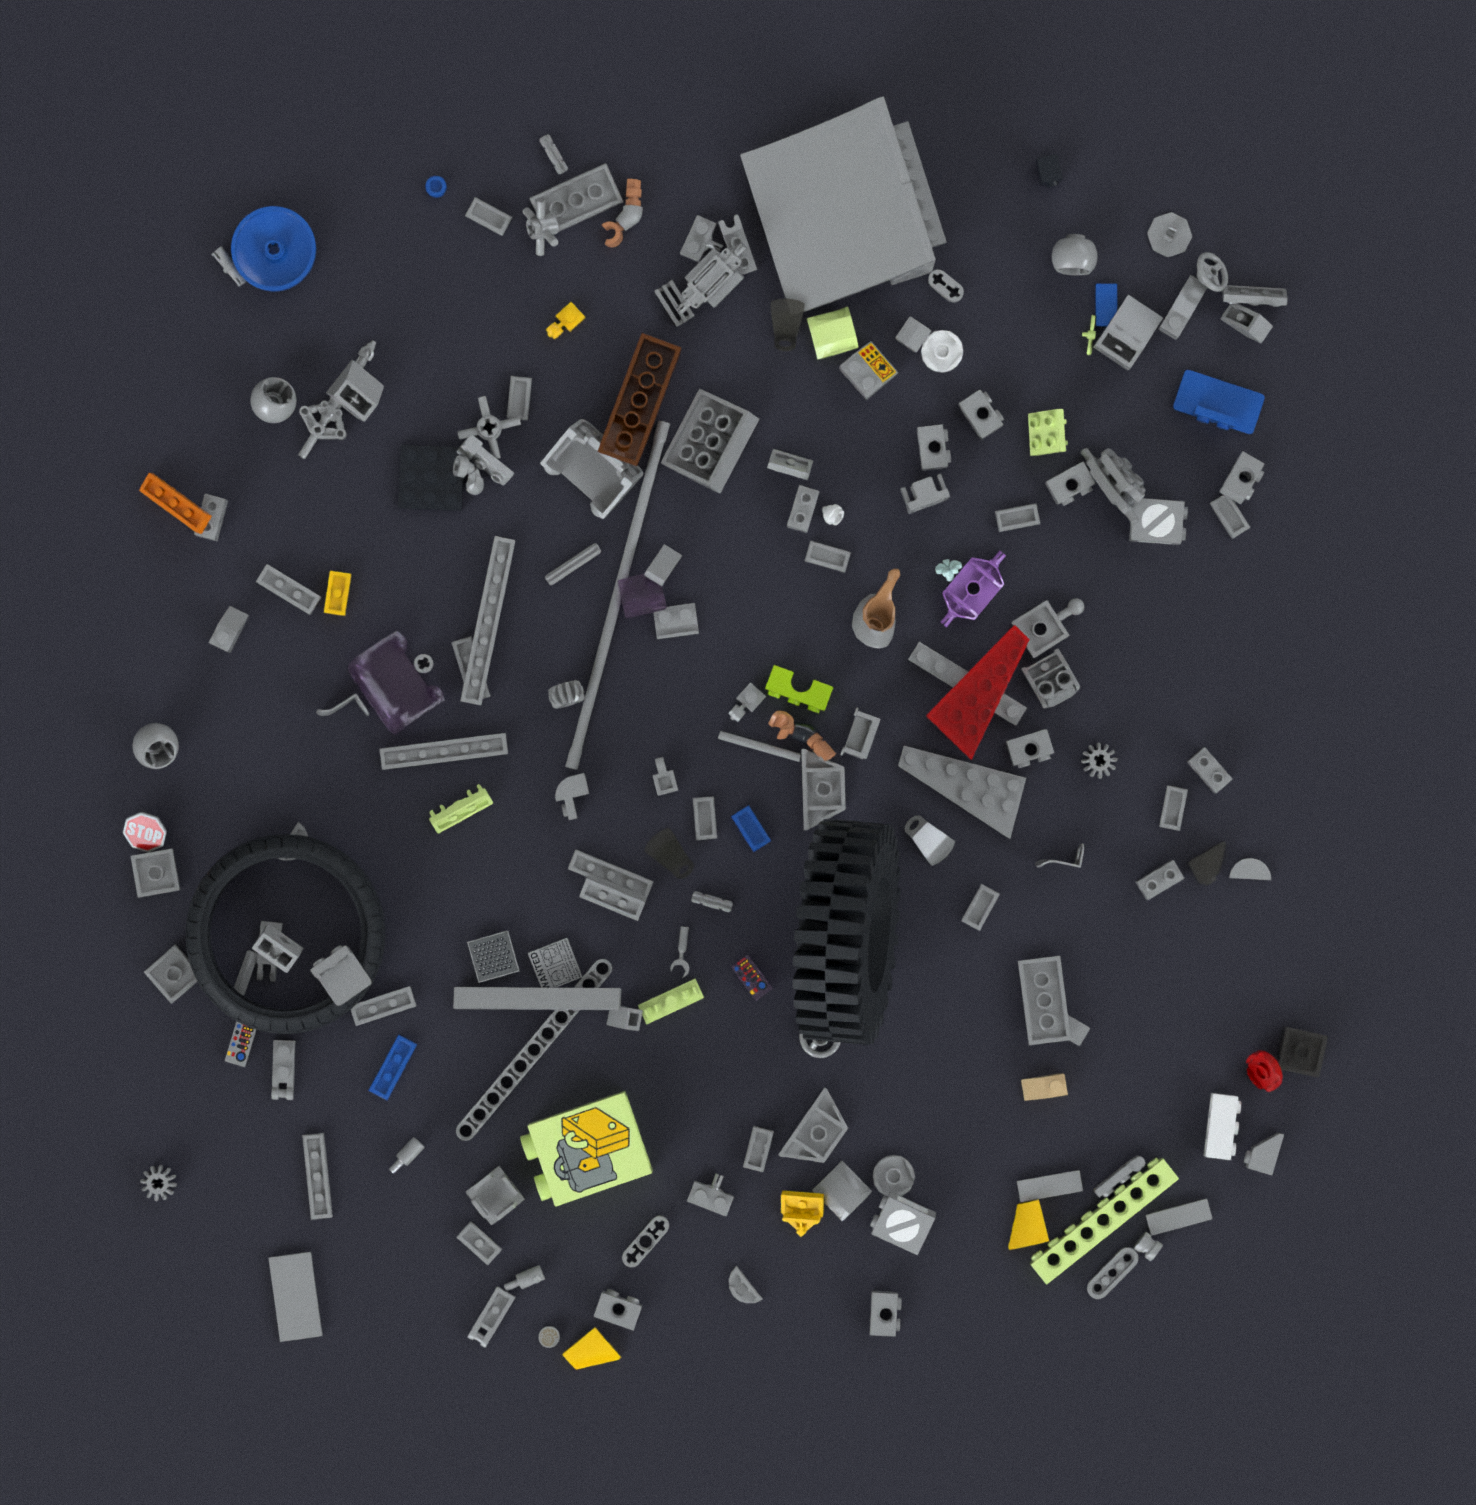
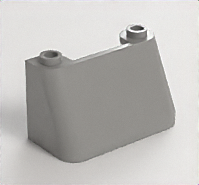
M580 419L568 428L540 464L548 474L559 475L562 473L592 500L590 503L592 513L604 519L643 476V471L639 466L636 467L597 452L603 434L588 421Z

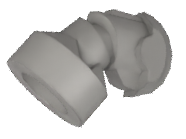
M458 455L453 465L454 476L465 477L468 474L466 490L473 495L480 494L484 488V481L481 478L478 467H474V464L469 461L468 457Z

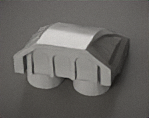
M1056 649L1054 653L1033 665L1021 668L1043 708L1056 706L1072 697L1080 689L1078 681L1059 649Z
M842 1160L812 1189L814 1193L824 1194V1203L841 1221L849 1216L872 1192Z

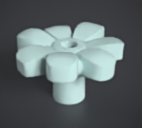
M949 559L943 560V564L939 563L936 566V574H943L947 581H953L955 578L954 574L958 573V569L962 568V563L957 560H952L951 562Z

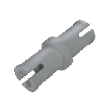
M222 246L212 253V256L224 268L225 274L228 273L237 283L238 287L246 282L236 269L233 259Z

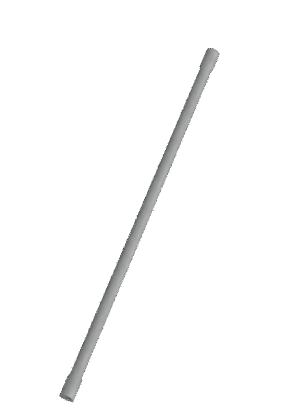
M658 420L654 442L572 747L569 750L565 767L577 770L579 766L582 747L661 452L670 427V423Z

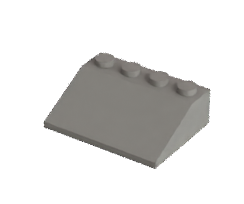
M699 389L661 464L713 491L721 493L759 418L741 407Z

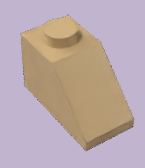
M1064 1073L1021 1079L1024 1101L1068 1095Z

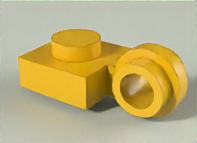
M570 302L556 315L560 323L554 322L546 329L547 335L555 340L564 332L561 328L565 326L571 332L585 319V316Z

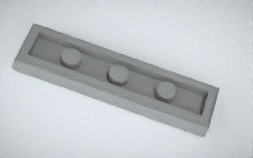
M575 850L568 867L571 871L586 877L590 876L645 900L654 882L579 850Z
M324 1133L302 1135L311 1220L332 1218Z

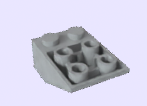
M1127 295L1093 348L1126 370H1129L1163 317L1130 295Z

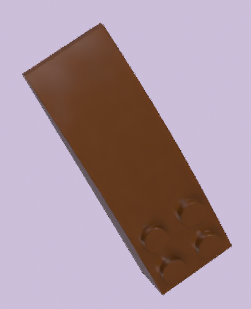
M641 333L597 452L636 467L638 466L682 351L681 347Z

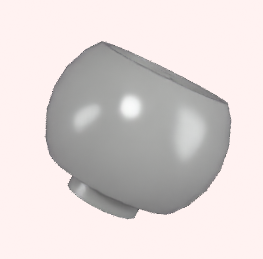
M1080 234L1066 235V238L1058 240L1051 255L1055 270L1066 275L1090 274L1094 270L1098 259L1094 243L1085 239V236Z
M269 377L257 383L252 390L250 398L253 412L261 420L268 423H280L288 419L294 412L297 403L293 387L287 381L276 377Z
M151 723L143 726L136 733L132 748L140 764L151 769H160L168 766L175 760L179 750V742L171 728L161 723Z

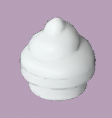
M837 504L822 508L823 517L829 525H838L844 517V511Z

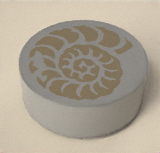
M546 1326L541 1329L539 1333L541 1345L551 1348L558 1344L560 1333L555 1327Z

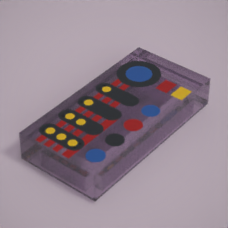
M748 954L731 966L732 970L756 1001L773 989Z

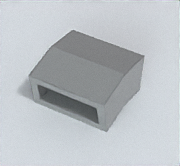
M909 317L895 339L916 353L931 330L914 318Z

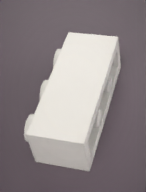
M1211 1093L1203 1156L1231 1160V1155L1235 1156L1236 1143H1233L1234 1134H1238L1239 1122H1236V1113L1240 1114L1241 1101H1238V1096Z

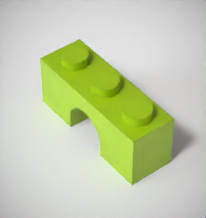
M776 665L773 666L765 690L769 691L768 695L780 699V696L789 698L787 702L800 706V703L808 705L807 709L815 713H819L820 710L825 711L833 690L832 686L813 680L808 691L797 692L791 685L794 672Z

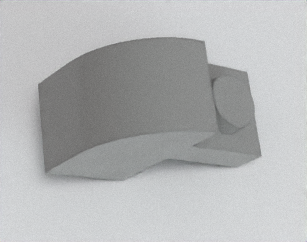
M585 773L567 777L557 787L555 794L556 802L565 801V804L561 805L564 817L568 816L569 820L578 818L573 798L589 794Z

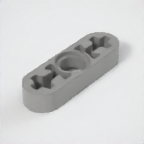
M661 1215L655 1216L627 1247L622 1255L623 1263L626 1266L636 1267L669 1229V1221L666 1217ZM656 1220L658 1222L663 1220L665 1222L663 1225L665 1229H659L655 1233L659 1237L655 1239L654 1235L648 1232L647 1229L650 1228L653 1231L656 1227L654 1222ZM647 1235L652 1239V1244L649 1247H642L639 1240L642 1236ZM636 1244L645 1253L641 1255L639 1251L635 1257L637 1261L629 1263L626 1254L628 1252L632 1254L636 1250L633 1245Z

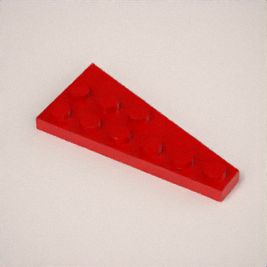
M1016 625L926 715L971 760L1030 640Z

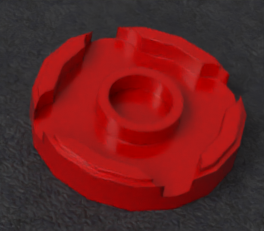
M1261 1050L1249 1055L1246 1060V1064L1248 1063L1247 1074L1252 1083L1259 1089H1265L1266 1092L1277 1089L1283 1079L1282 1070L1277 1060L1268 1052Z

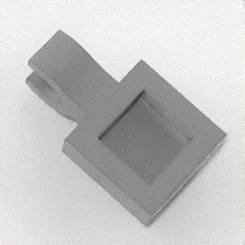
M663 757L655 759L658 774L652 776L657 795L678 791L673 770H666Z

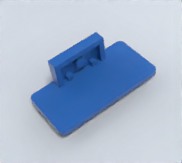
M1186 370L1183 374L1173 408L1176 411L1197 417V421L1206 424L1209 421L1216 423V427L1224 430L1231 428L1246 434H1252L1265 397L1261 393Z

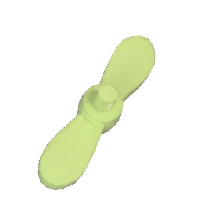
M1095 315L1091 316L1088 333L1082 332V336L1089 339L1087 355L1092 354V344L1096 337V331H1094Z

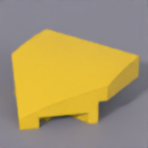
M782 1190V1220L790 1223L797 1230L796 1233L802 1237L808 1229L818 1224L821 1217H823L824 1194Z

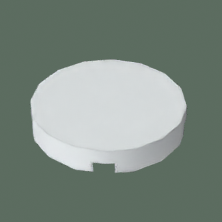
M934 331L927 336L922 344V359L926 366L933 371L941 373L951 371L962 360V342L958 336L950 331Z

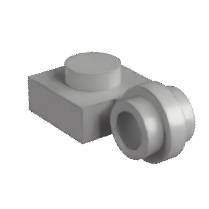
M749 683L736 698L742 705L739 707L736 704L728 713L731 716L730 719L733 721L735 719L738 722L746 713L743 710L745 707L753 712L766 696L752 683Z

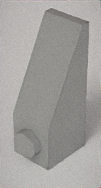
M1190 275L1158 330L1177 340L1205 293L1207 286L1201 284L1197 278Z

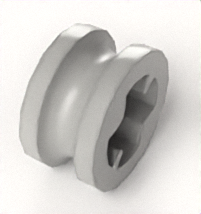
M420 654L414 661V666L420 673H428L434 665L432 658L426 654ZM427 658L429 660L427 663H430L429 667H424L423 670L420 669L419 666L421 665H418V661Z

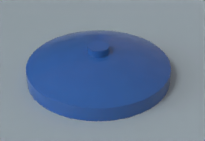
M269 206L251 212L239 223L232 238L231 254L236 269L249 284L265 291H283L299 284L311 271L316 258V241L308 223L296 212L283 207Z

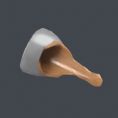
M894 568L890 570L887 580L883 583L877 594H869L861 600L853 614L852 628L856 638L867 646L878 649L884 648L889 645L893 638L896 620L892 590L897 579L900 577L899 569Z

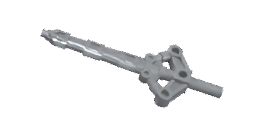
M373 340L358 352L360 356L356 363L362 368L374 356L376 342ZM330 397L328 402L322 401L321 404H314L309 407L302 406L299 410L311 433L298 454L303 459H306L318 438L320 440H343L347 436L341 417L343 415L340 410L341 405L332 397ZM319 411L322 415L319 422H316L312 413ZM330 421L336 422V429L326 428V425Z

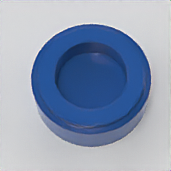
M432 176L426 181L425 188L431 197L438 198L445 194L447 184L442 177Z

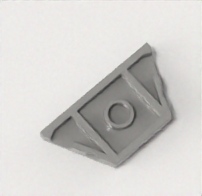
M801 749L804 830H808L818 825L823 819H829L846 809L845 772L843 766L830 760L825 761L815 753Z
M825 1087L778 1154L779 1156L824 1163L845 1134L848 1126Z

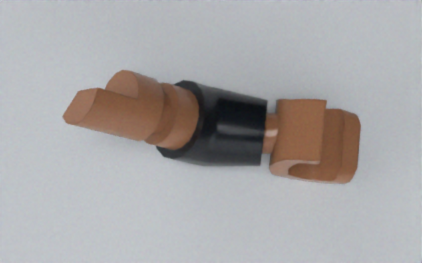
M776 711L772 715L768 724L771 727L781 728L777 739H785L790 734L791 738L804 743L805 746H809L811 749L814 748L813 751L816 755L822 757L825 761L831 759L836 754L826 741H822L821 733L815 726L808 723L794 722L792 716L784 711Z

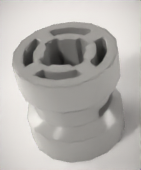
M1145 1232L1136 1242L1133 1249L1137 1252H1145V1258L1152 1261L1161 1250L1163 1244L1159 1241H1154L1151 1235Z

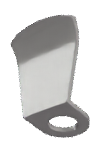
M354 694L332 709H318L316 711L320 716H328L355 699L365 715H369L357 694Z
M921 816L912 817L905 825V832L913 839L931 866L945 859L954 847L955 841L931 825ZM914 821H919V825L915 829L910 830V825Z
M1079 844L1074 864L1042 859L1037 861L1035 865L1036 867H1041L1049 862L1081 868L1084 844Z

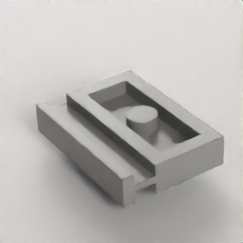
M695 603L653 609L657 639L699 634Z

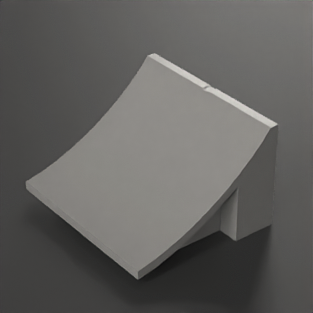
M884 96L800 133L740 154L791 316L855 294L890 280L891 285L932 272L936 261L932 247L945 244L946 238L909 122L893 126Z

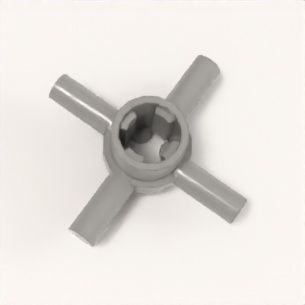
M538 198L536 202V215L528 207L523 210V214L528 218L526 226L530 238L536 239V255L542 256L544 255L545 239L551 246L558 244V240L553 235L558 233V222L554 214L545 215V199Z
M486 396L479 397L478 401L482 418L478 421L477 427L457 431L459 440L468 438L471 434L474 436L479 435L482 439L488 441L491 455L499 459L501 456L496 439L500 436L502 429L521 425L520 418L515 417L500 421L495 416L490 415ZM488 423L495 425L491 434H488L483 428Z

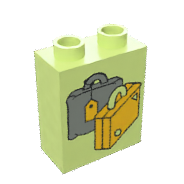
M626 1091L529 1123L528 1129L530 1133L520 1136L528 1161L538 1157L543 1170V1174L534 1177L542 1201L552 1198L555 1207L649 1175L653 1171Z

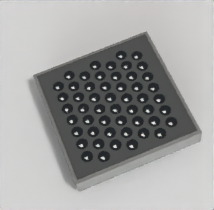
M509 931L467 942L479 983L520 971Z

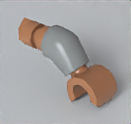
M627 179L626 197H628V200H626V204L623 206V211L615 219L617 222H605L602 224L607 231L613 229L616 232L612 239H606L604 244L607 247L618 246L623 239L622 230L627 231L640 221L643 211L641 201L639 200L642 193L640 189L641 180Z

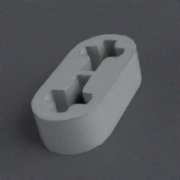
M934 270L930 273L928 283L931 288L949 302L956 303L962 299L964 294L963 287L942 270ZM939 274L942 275L941 280L946 285L943 286L940 283H937L935 285L933 283L934 278L932 276H939ZM949 286L953 290L958 288V295L960 296L951 298L949 296L951 292L946 287Z

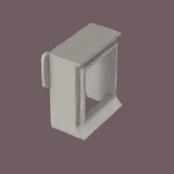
M856 707L855 719L846 745L842 748L840 755L846 753L860 759H867L881 719L859 712V708Z

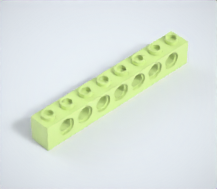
M1154 1158L1147 1164L1148 1169L1143 1173L1141 1171L1135 1173L1130 1178L1131 1182L1128 1185H1120L1113 1191L1115 1193L1110 1199L1106 1197L1097 1204L1099 1208L1094 1212H1086L1081 1217L1082 1221L1076 1226L1074 1224L1070 1225L1064 1230V1236L1060 1239L1055 1237L1047 1244L1049 1248L1044 1252L1039 1250L1031 1257L1030 1265L1046 1285L1179 1179L1163 1158L1159 1160ZM1151 1174H1156L1158 1177V1182L1155 1185H1148L1147 1177ZM1139 1187L1141 1189V1196L1136 1199L1132 1198L1130 1195L1131 1190ZM1119 1200L1125 1203V1208L1121 1212L1114 1210V1204ZM1100 1214L1108 1215V1222L1105 1225H1100L1097 1222ZM1084 1227L1092 1229V1234L1088 1238L1081 1237V1230ZM1068 1240L1075 1242V1248L1072 1251L1064 1249V1244ZM1052 1253L1059 1256L1058 1262L1054 1265L1049 1264L1047 1261L1048 1256Z

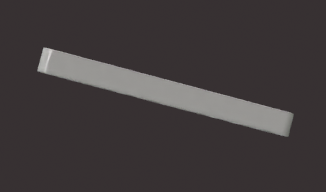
M607 959L596 961L574 988H584L583 982L585 979H592L595 982L594 988H599L612 972L610 961ZM604 962L608 965L609 970L606 974L598 973L597 965ZM555 1010L459 1123L456 1128V1134L459 1139L467 1141L474 1137L580 1010ZM557 1012H566L568 1016L567 1021L564 1023L558 1022L556 1020ZM550 1027L554 1031L553 1038H544L542 1035L543 1029ZM531 1044L539 1045L540 1053L538 1055L530 1054L528 1049ZM517 1060L526 1062L527 1067L525 1071L521 1072L515 1068ZM504 1076L512 1078L513 1085L506 1088L502 1085L501 1079ZM495 1092L499 1095L498 1103L492 1104L488 1101L489 1093ZM480 1108L485 1111L486 1116L483 1120L475 1118L474 1111ZM469 1125L472 1129L471 1135H462L460 1131L461 1126Z

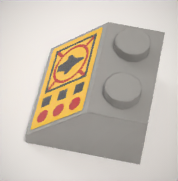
M872 341L855 352L839 367L841 372L866 401L898 374L897 370Z

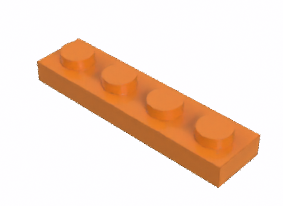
M148 473L139 489L140 492L196 533L202 534L212 517L154 473Z

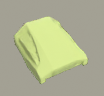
M848 307L807 318L817 360L859 348Z

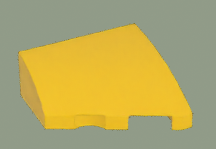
M1039 1199L1017 1204L1010 1242L1008 1244L1009 1250L1048 1242L1049 1238Z
M596 1327L562 1354L576 1370L616 1361L621 1358Z

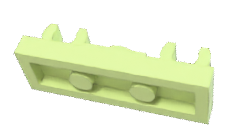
M478 784L477 793L472 794L470 790H467L469 797L454 802L447 809L440 805L441 812L438 814L431 810V818L429 820L439 834L492 805L493 801L486 789H483Z
M693 979L639 1004L638 1007L640 1010H643L642 1016L646 1024H649L703 999L704 996L696 979Z

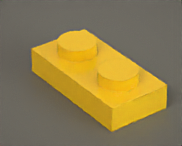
M330 571L324 613L346 615L352 574Z

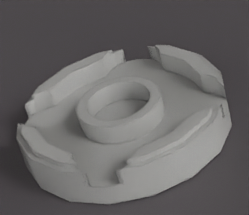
M889 1155L877 1162L872 1177L874 1185L883 1195L888 1196L891 1191L899 1196H903L911 1189L915 1174L908 1160L902 1156Z

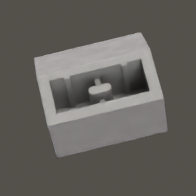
M351 360L326 393L357 419L365 422L377 407L384 385L354 360Z

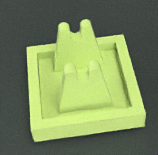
M1063 409L1029 413L1030 456L1065 452V445H1068V441L1065 440L1064 424H1067V421L1064 419Z

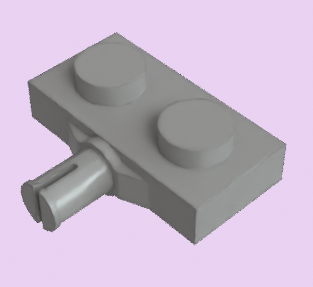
M697 215L680 254L699 263L708 249L716 248L721 253L723 245L712 241L717 224Z
M715 1173L712 1185L694 1181L687 1202L727 1216L734 1195L728 1194L719 1188L724 1176L720 1175L719 1177V1174Z

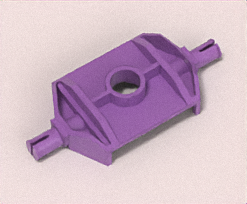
M999 550L990 561L972 557L943 591L942 595L947 605L948 613L940 622L943 624L949 618L944 624L945 627H948L956 617L975 620L1003 587L1004 582L998 570V565L1006 557L1004 553L1002 554ZM974 582L979 585L980 589L977 594H970L967 587L970 583Z

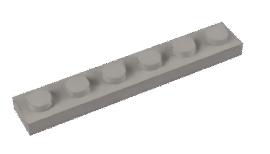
M918 642L908 659L951 687H954L968 673L965 669L921 642ZM1003 694L994 713L1016 726L1027 707Z
M506 733L380 749L382 770L508 754Z

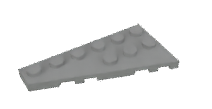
M903 746L898 765L900 768L1007 838H1011L1026 781L1025 777Z

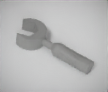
M681 926L678 945L679 959L671 964L670 969L672 971L674 965H682L686 970L683 976L685 977L689 972V965L683 960V956L687 948L689 927Z

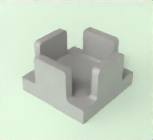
M941 474L936 475L941 491L936 490L932 477L912 483L910 487L914 497L912 502L909 499L906 488L900 489L908 514L949 499L950 495Z
M500 1166L466 1191L472 1200V1204L491 1225L525 1200Z

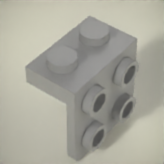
M340 945L333 949L331 956L326 959L321 958L317 960L311 969L313 975L319 979L334 1003L338 1006L367 988L372 982L355 955L346 945L343 947Z

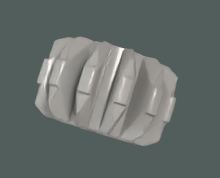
M577 680L564 682L548 690L549 700L552 706L557 709L580 703L585 698L584 689Z
M1096 743V751L1092 745H1089L1088 748L1091 754L1086 751L1082 753L1088 757V759L1081 760V763H1088V766L1083 769L1084 771L1092 769L1090 777H1093L1096 771H1098L1097 776L1101 779L1102 771H1104L1106 776H1109L1110 772L1107 768L1111 770L1116 769L1114 765L1110 764V762L1117 761V758H1110V755L1114 754L1115 751L1106 752L1109 745L1105 744L1101 750V744ZM1099 755H1102V760L1104 761V764H1099V766H1096V761L1094 760V757H1099Z
M159 1165L158 1172L154 1166H151V1173L148 1171L143 1173L148 1179H141V1183L147 1184L141 1190L146 1191L149 1189L150 1192L147 1194V1198L155 1194V1201L159 1200L160 1195L163 1200H166V1192L170 1195L174 1194V1191L169 1187L177 1186V1183L171 1182L172 1179L176 1178V1175L174 1174L169 1177L168 1174L171 1169L167 1168L163 1172V1165ZM159 1178H161L163 1180L161 1184L164 1185L163 1187L159 1186L157 1188L154 1185L156 1184V1182H154V1179L158 1180Z

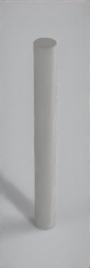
M723 731L719 733L718 739L797 762L800 761V753Z

